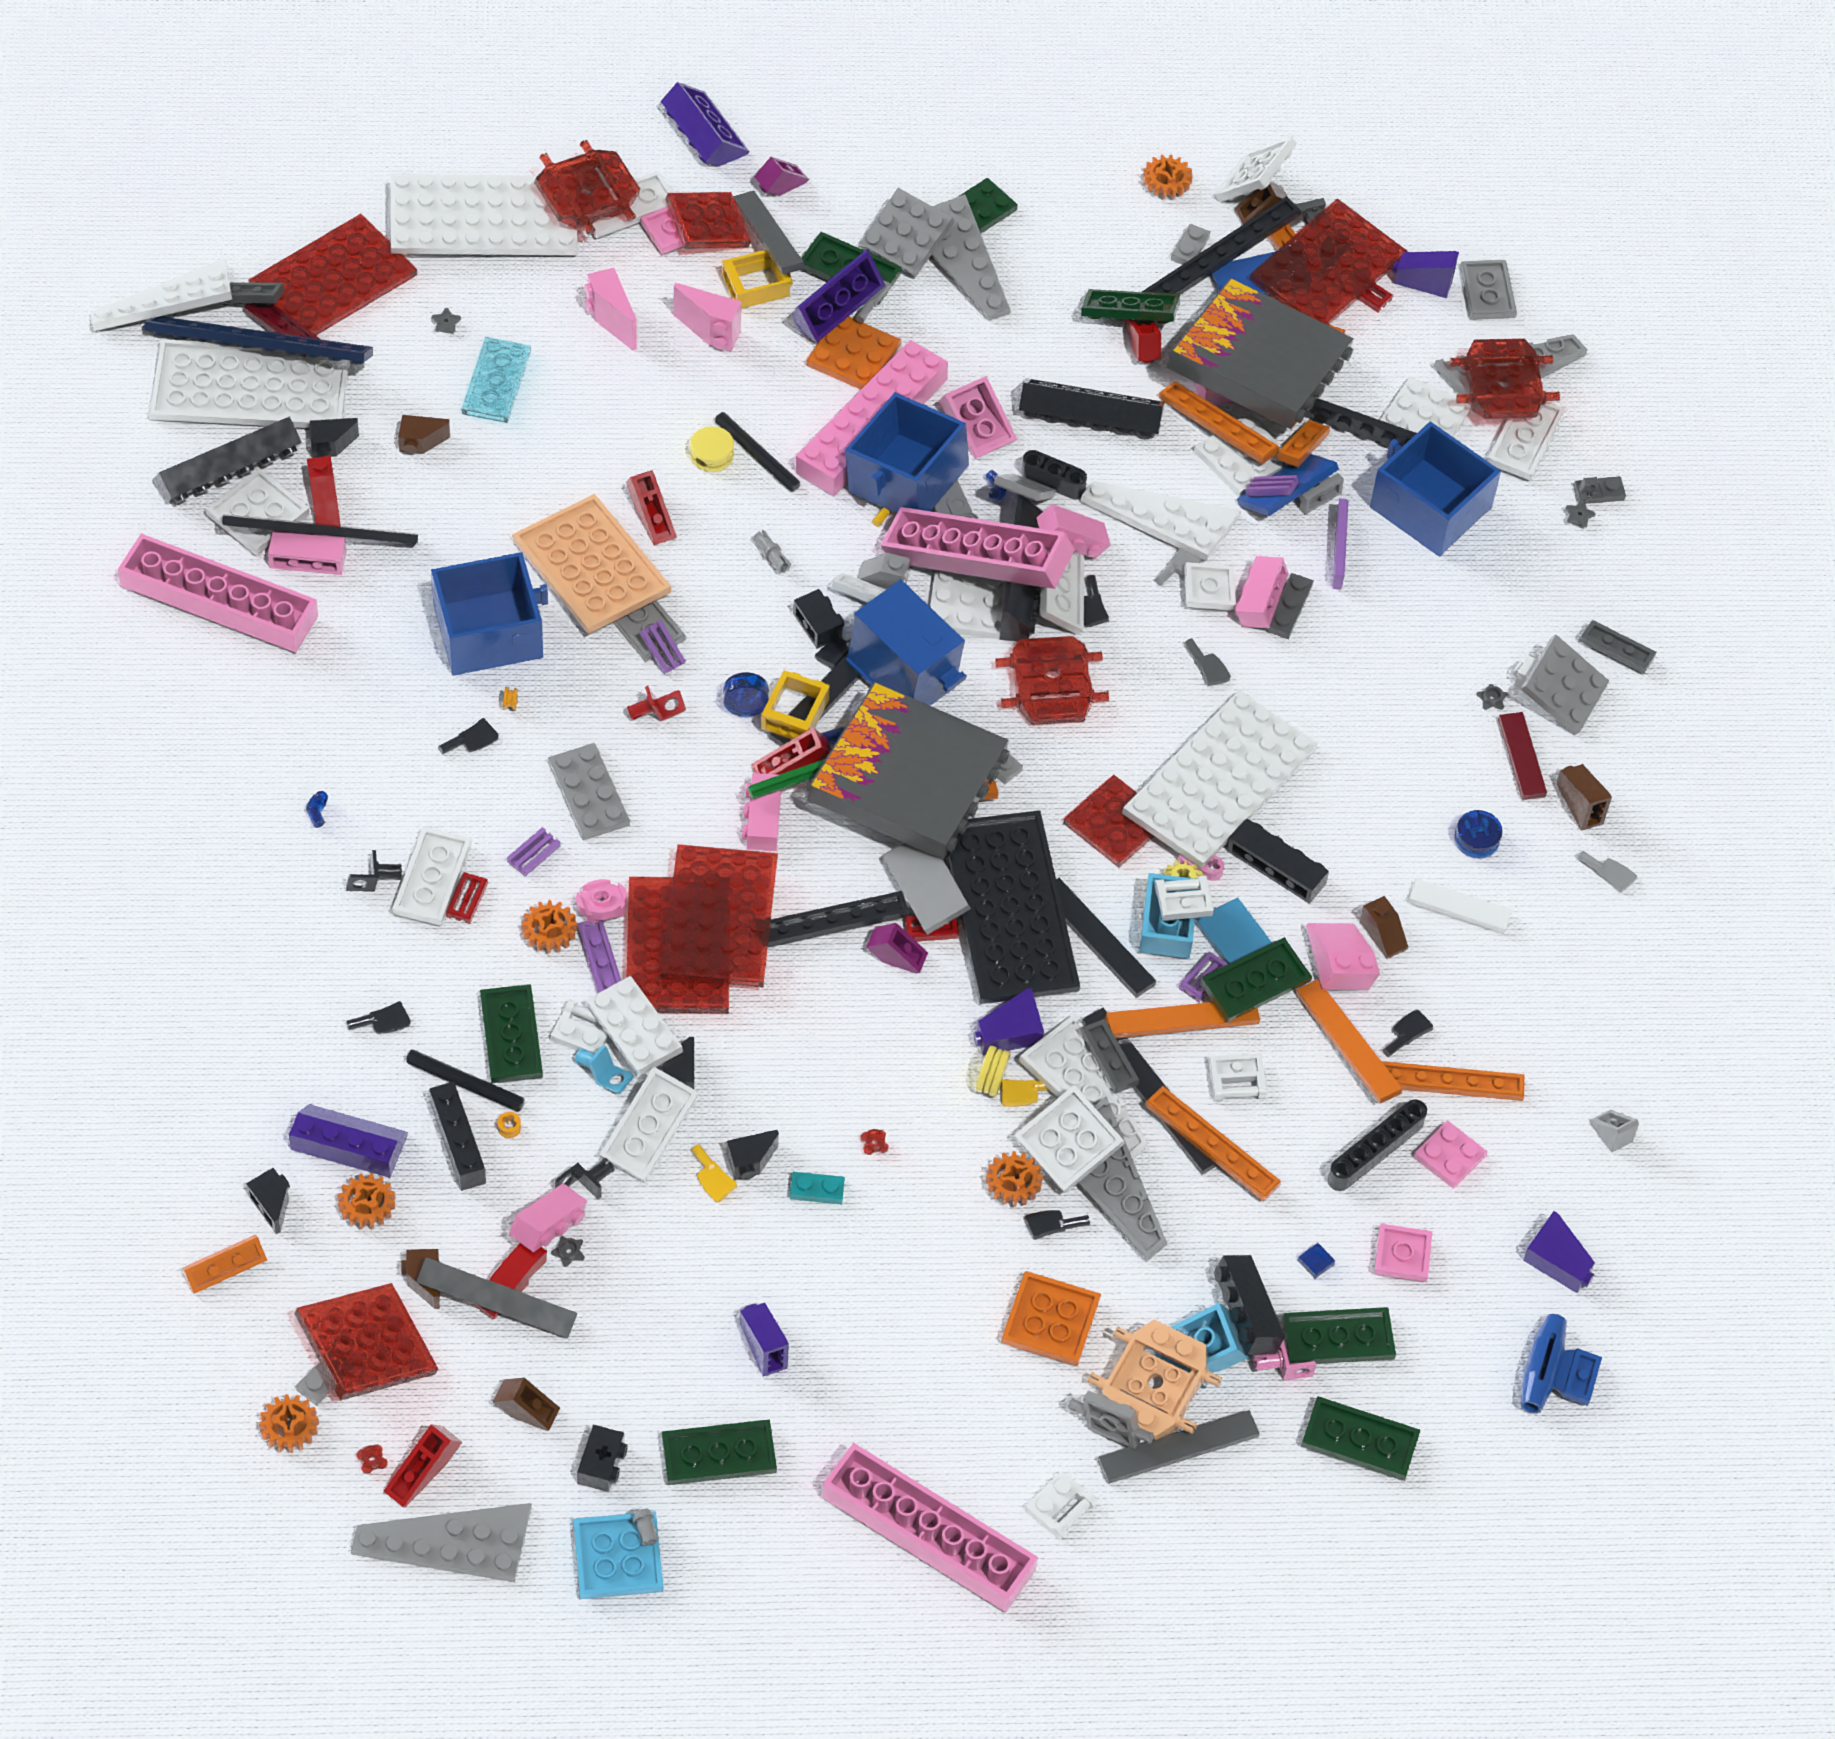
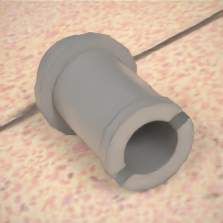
M648 1508L636 1511L633 1514V1523L637 1524L642 1545L650 1546L657 1543L659 1537L652 1520L654 1514Z

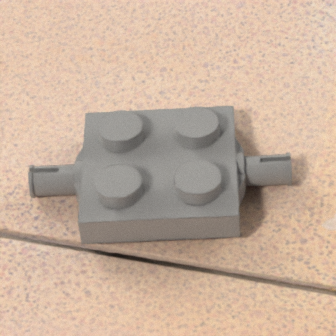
M1088 1390L1083 1397L1084 1403L1072 1398L1068 1404V1409L1084 1416L1087 1421L1088 1430L1135 1449L1140 1440L1150 1444L1154 1438L1153 1432L1142 1429L1138 1425L1136 1410L1127 1404H1119L1112 1401L1104 1394H1096Z

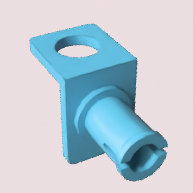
M604 1045L595 1054L583 1048L576 1053V1064L591 1069L596 1084L620 1094L634 1078L633 1073L614 1065L608 1048ZM616 1075L624 1077L623 1081L619 1084L613 1085L610 1083V1080Z

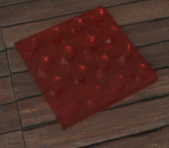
M393 1283L301 1306L294 1313L340 1401L436 1375L438 1367Z

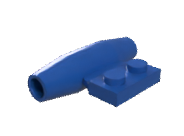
M1548 1314L1533 1341L1523 1375L1521 1408L1528 1413H1540L1553 1388L1563 1398L1588 1406L1591 1400L1602 1357L1578 1348L1565 1350L1567 1320L1558 1314Z

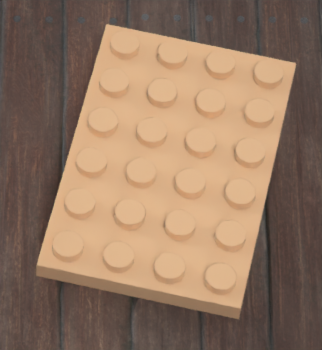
M596 494L512 534L514 543L588 634L671 593V585Z

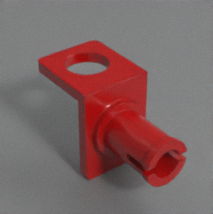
M645 686L647 699L627 706L633 721L651 712L656 713L660 721H663L686 711V706L679 690L656 698L649 686ZM669 700H678V706L675 709L667 710L665 708Z

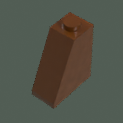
M1584 764L1571 765L1560 770L1557 786L1580 830L1583 831L1604 825L1612 799L1608 790Z

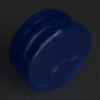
M741 672L734 674L723 685L724 706L730 713L736 716L752 717L763 712L769 700L767 681L755 673Z
M1469 811L1458 820L1454 834L1455 844L1466 856L1477 859L1487 858L1493 855L1499 848L1503 834L1502 825L1496 816L1487 811Z

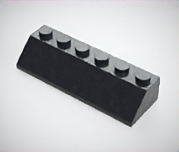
M1026 378L1023 382L1019 410L1024 411L1023 415L1037 417L1038 414L1047 415L1046 419L1060 421L1061 418L1070 419V423L1076 425H1084V422L1093 423V427L1099 429H1107V426L1117 427L1116 431L1130 433L1131 430L1140 431L1139 435L1153 437L1154 434H1159L1165 402Z
M289 416L160 471L152 479V482L167 502L175 500L176 503L188 499V494L193 491H197L200 494L211 488L210 484L218 481L219 484L226 483L233 479L231 475L235 473L247 474L254 470L253 466L262 463L265 466L276 461L275 456L283 453L286 457L297 452L296 447L302 441Z
M1018 495L1014 525L1039 528L1036 517L1043 511L1024 496ZM1006 581L999 640L1028 643L1029 635L1035 634L1036 620L1032 619V614L1037 615L1039 600H1034V596L1040 594L1039 586Z

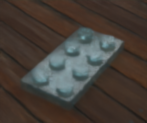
M485 337L461 408L462 415L508 423L531 354V345Z

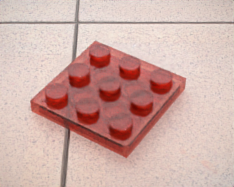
M731 192L667 193L665 200L684 249L749 248L751 239Z
M1114 774L1070 812L1063 822L1064 825L1118 868L1154 837L1150 832L1122 814L1123 807L1137 792Z

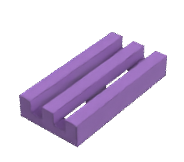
M1297 475L1254 477L1253 482L1249 484L1250 487H1247L1245 490L1249 497L1288 496L1296 488L1299 480Z
M662 620L639 632L664 675L685 664L686 660ZM656 629H658V631L660 632L661 636L663 637L664 641L666 642L667 646L669 647L677 662H675L674 658L672 657L671 653L669 652L668 648L666 647L665 643L663 642L662 638L660 637ZM651 632L670 666L666 665L648 633Z
M542 827L507 857V863L526 877L561 847V841L555 840L551 833L547 834L546 829ZM546 844H550L532 861H530L525 867H522V865L526 863L530 858H533L536 854H538V851H540Z
M1209 951L1179 984V990L1182 992L1185 990L1189 997L1194 996L1195 1001L1200 1003L1207 995L1204 988L1197 991L1202 986L1200 984L1201 978L1214 972L1219 965L1222 968L1228 965V963ZM1211 960L1214 961V963L1207 969V971H1205V973L1191 987L1189 984L1196 978V976L1204 969V967Z

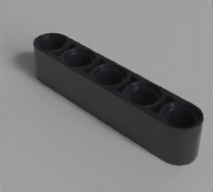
M1417 1099L1408 1101L1335 1159L1331 1164L1327 1180L1328 1185L1335 1191L1348 1189L1423 1128L1428 1111L1426 1104ZM1392 1129H1398L1400 1132H1395ZM1374 1144H1380L1382 1147L1375 1146ZM1355 1158L1362 1159L1363 1161H1357L1355 1160ZM1336 1173H1342L1345 1176H1338Z

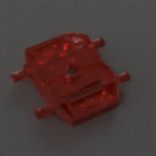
M583 140L579 145L585 154L557 163L552 162L548 153H542L539 156L545 168L536 177L535 185L559 222L576 229L583 227L587 235H590V233L592 234L596 230L592 223L601 217H614L624 214L627 221L635 219L636 215L630 207L638 197L640 187L617 151L595 150L588 140H585V142ZM595 168L600 170L618 200H614L610 190L605 186ZM581 190H589L591 194L582 193Z
M1525 338L1475 339L1467 352V356L1450 357V367L1464 366L1466 378L1469 382L1470 394H1456V403H1470L1472 411L1484 419L1536 418L1546 401H1560L1559 391H1543L1539 364H1553V355L1537 354ZM1483 363H1513L1509 366H1496L1494 364H1488L1487 366H1478V364ZM1499 382H1506L1509 386L1502 387Z
M1073 636L1019 639L1009 657L995 658V668H1013L1016 689L1014 698H1001V708H1018L1030 725L1085 722L1092 703L1109 701V691L1094 692L1088 671V662L1103 661L1102 651L1088 652L1085 644ZM1052 671L1056 672L1059 676L1051 678L1046 673ZM1071 693H1079L1080 695L1071 697L1041 699L1031 698V696L1045 697L1046 695L1062 694L1067 696Z

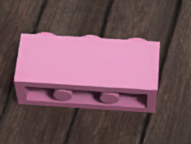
M1053 504L1036 517L1040 529L1065 532L1075 549L1074 552L1096 559L1111 546L1104 522Z
M273 530L268 551L269 567L272 569L342 575L347 552L345 537Z
M1255 557L1253 566L1251 565L1249 568L1247 582L1242 587L1240 601L1235 606V614L1239 618L1242 627H1270L1289 574L1283 557Z
M752 773L751 783H746V798H750V804L745 803L744 818L748 819V825L743 824L742 839L747 840V850L777 851L781 790L753 799L749 796L748 787L778 775Z
M562 1183L516 1214L509 1235L532 1252H535L542 1246H548L556 1236L564 1235L568 1228L574 1224L578 1225L585 1217L584 1209L587 1200Z

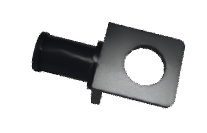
M372 850L369 861L370 874H349L346 891L375 892L379 878L401 880L402 864H379L376 850ZM363 880L367 882L364 885L353 884L355 881Z
M603 1158L590 1170H585L577 1162L555 1180V1188L570 1176L564 1183L569 1187L578 1180L599 1200L602 1197V1186L599 1182L615 1171L614 1166L611 1162H608L607 1158Z

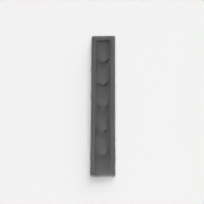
M753 190L733 196V203L782 275L804 269L803 260L756 192Z
M428 1257L424 1260L416 1282L569 1338L578 1314L577 1312Z
M1250 1410L1199 1425L1193 1434L1183 1430L1158 1440H1152L1150 1444L1147 1442L1138 1444L1135 1449L1128 1447L1099 1456L1098 1462L1107 1484L1258 1438L1260 1433Z

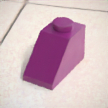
M772 156L769 157L754 176L759 182V188L764 193H772L778 196L809 181V178L796 164Z
M897 923L875 927L866 947L882 963L915 974L920 973L928 955V952Z

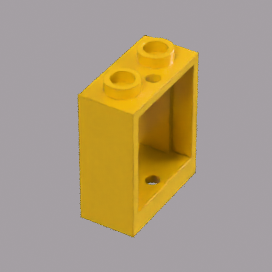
M766 250L722 260V277L732 299L742 302L741 309L790 297V287L793 286L790 273L782 275ZM771 268L777 282L747 290L744 289L739 276Z
M783 670L761 714V729L794 739L809 729L816 727L829 701L830 685L819 680L803 677L796 672ZM785 688L816 698L806 721L775 711Z

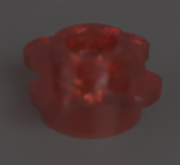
M871 1129L861 1134L860 1139L864 1142L863 1152L866 1155H872L875 1152L886 1153L888 1151L889 1145L885 1142V1131Z
M369 1445L357 1452V1459L362 1463L361 1470L363 1473L370 1474L372 1470L378 1468L385 1469L387 1467L388 1461L383 1457L381 1445ZM371 1457L375 1458L374 1461H370L369 1459Z

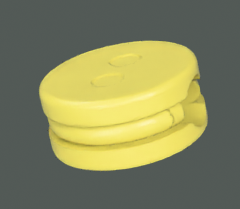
M716 426L699 429L690 440L691 461L697 468L703 471L718 472L724 470L732 463L734 458L733 437L725 429Z
M995 1046L989 1047L977 1080L976 1091L989 1093V1096L992 1097L997 1096L1008 1067L1011 1052L1002 1051Z

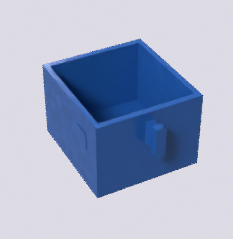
M894 392L845 449L849 492L894 513H898L900 507L931 512L969 466L966 423Z
M1430 421L1404 446H1400L1399 442L1395 439L1389 443L1386 457L1388 460L1377 470L1370 502L1371 509L1438 557H1441L1483 515L1492 509L1501 470Z
M523 552L431 569L433 607L452 676L543 658L542 619L537 604H542V606L548 605V589L546 584L540 585L538 588L532 587Z
M901 579L854 613L853 616L855 618L849 652L845 661L871 686L876 682L931 706L966 679L967 675L963 671L959 672L965 640Z

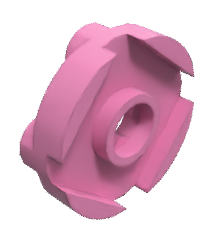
M607 879L594 880L586 883L582 887L583 891L576 895L577 909L581 915L586 917L589 923L622 917L626 913L625 908L628 903L627 892L620 883L617 886L611 884L610 880Z

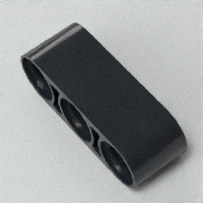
M1029 450L1023 455L1021 469L1023 477L1056 490V493L1071 499L1081 498L1082 494L1086 491L1087 473L1081 468L1036 450Z

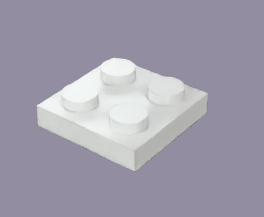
M1186 562L1184 567L1186 607L1234 611L1236 606L1234 567Z

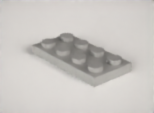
M595 743L548 757L549 766L583 841L630 826V819Z

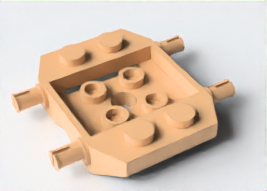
M1155 1319L1134 1333H1130L1118 1326L1116 1331H1114L1113 1337L1127 1342L1123 1354L1109 1379H1105L1092 1372L1087 1382L1101 1388L1102 1394L1106 1395L1110 1400L1119 1404H1127L1136 1410L1138 1425L1142 1429L1153 1432L1154 1440L1173 1433L1178 1428L1193 1434L1197 1424L1184 1418L1191 1399L1198 1392L1204 1381L1218 1388L1220 1386L1219 1383L1223 1379V1377L1208 1370L1206 1344ZM1147 1347L1191 1369V1372L1188 1373L1144 1351V1349ZM1154 1377L1163 1379V1384L1158 1389L1149 1387V1381Z

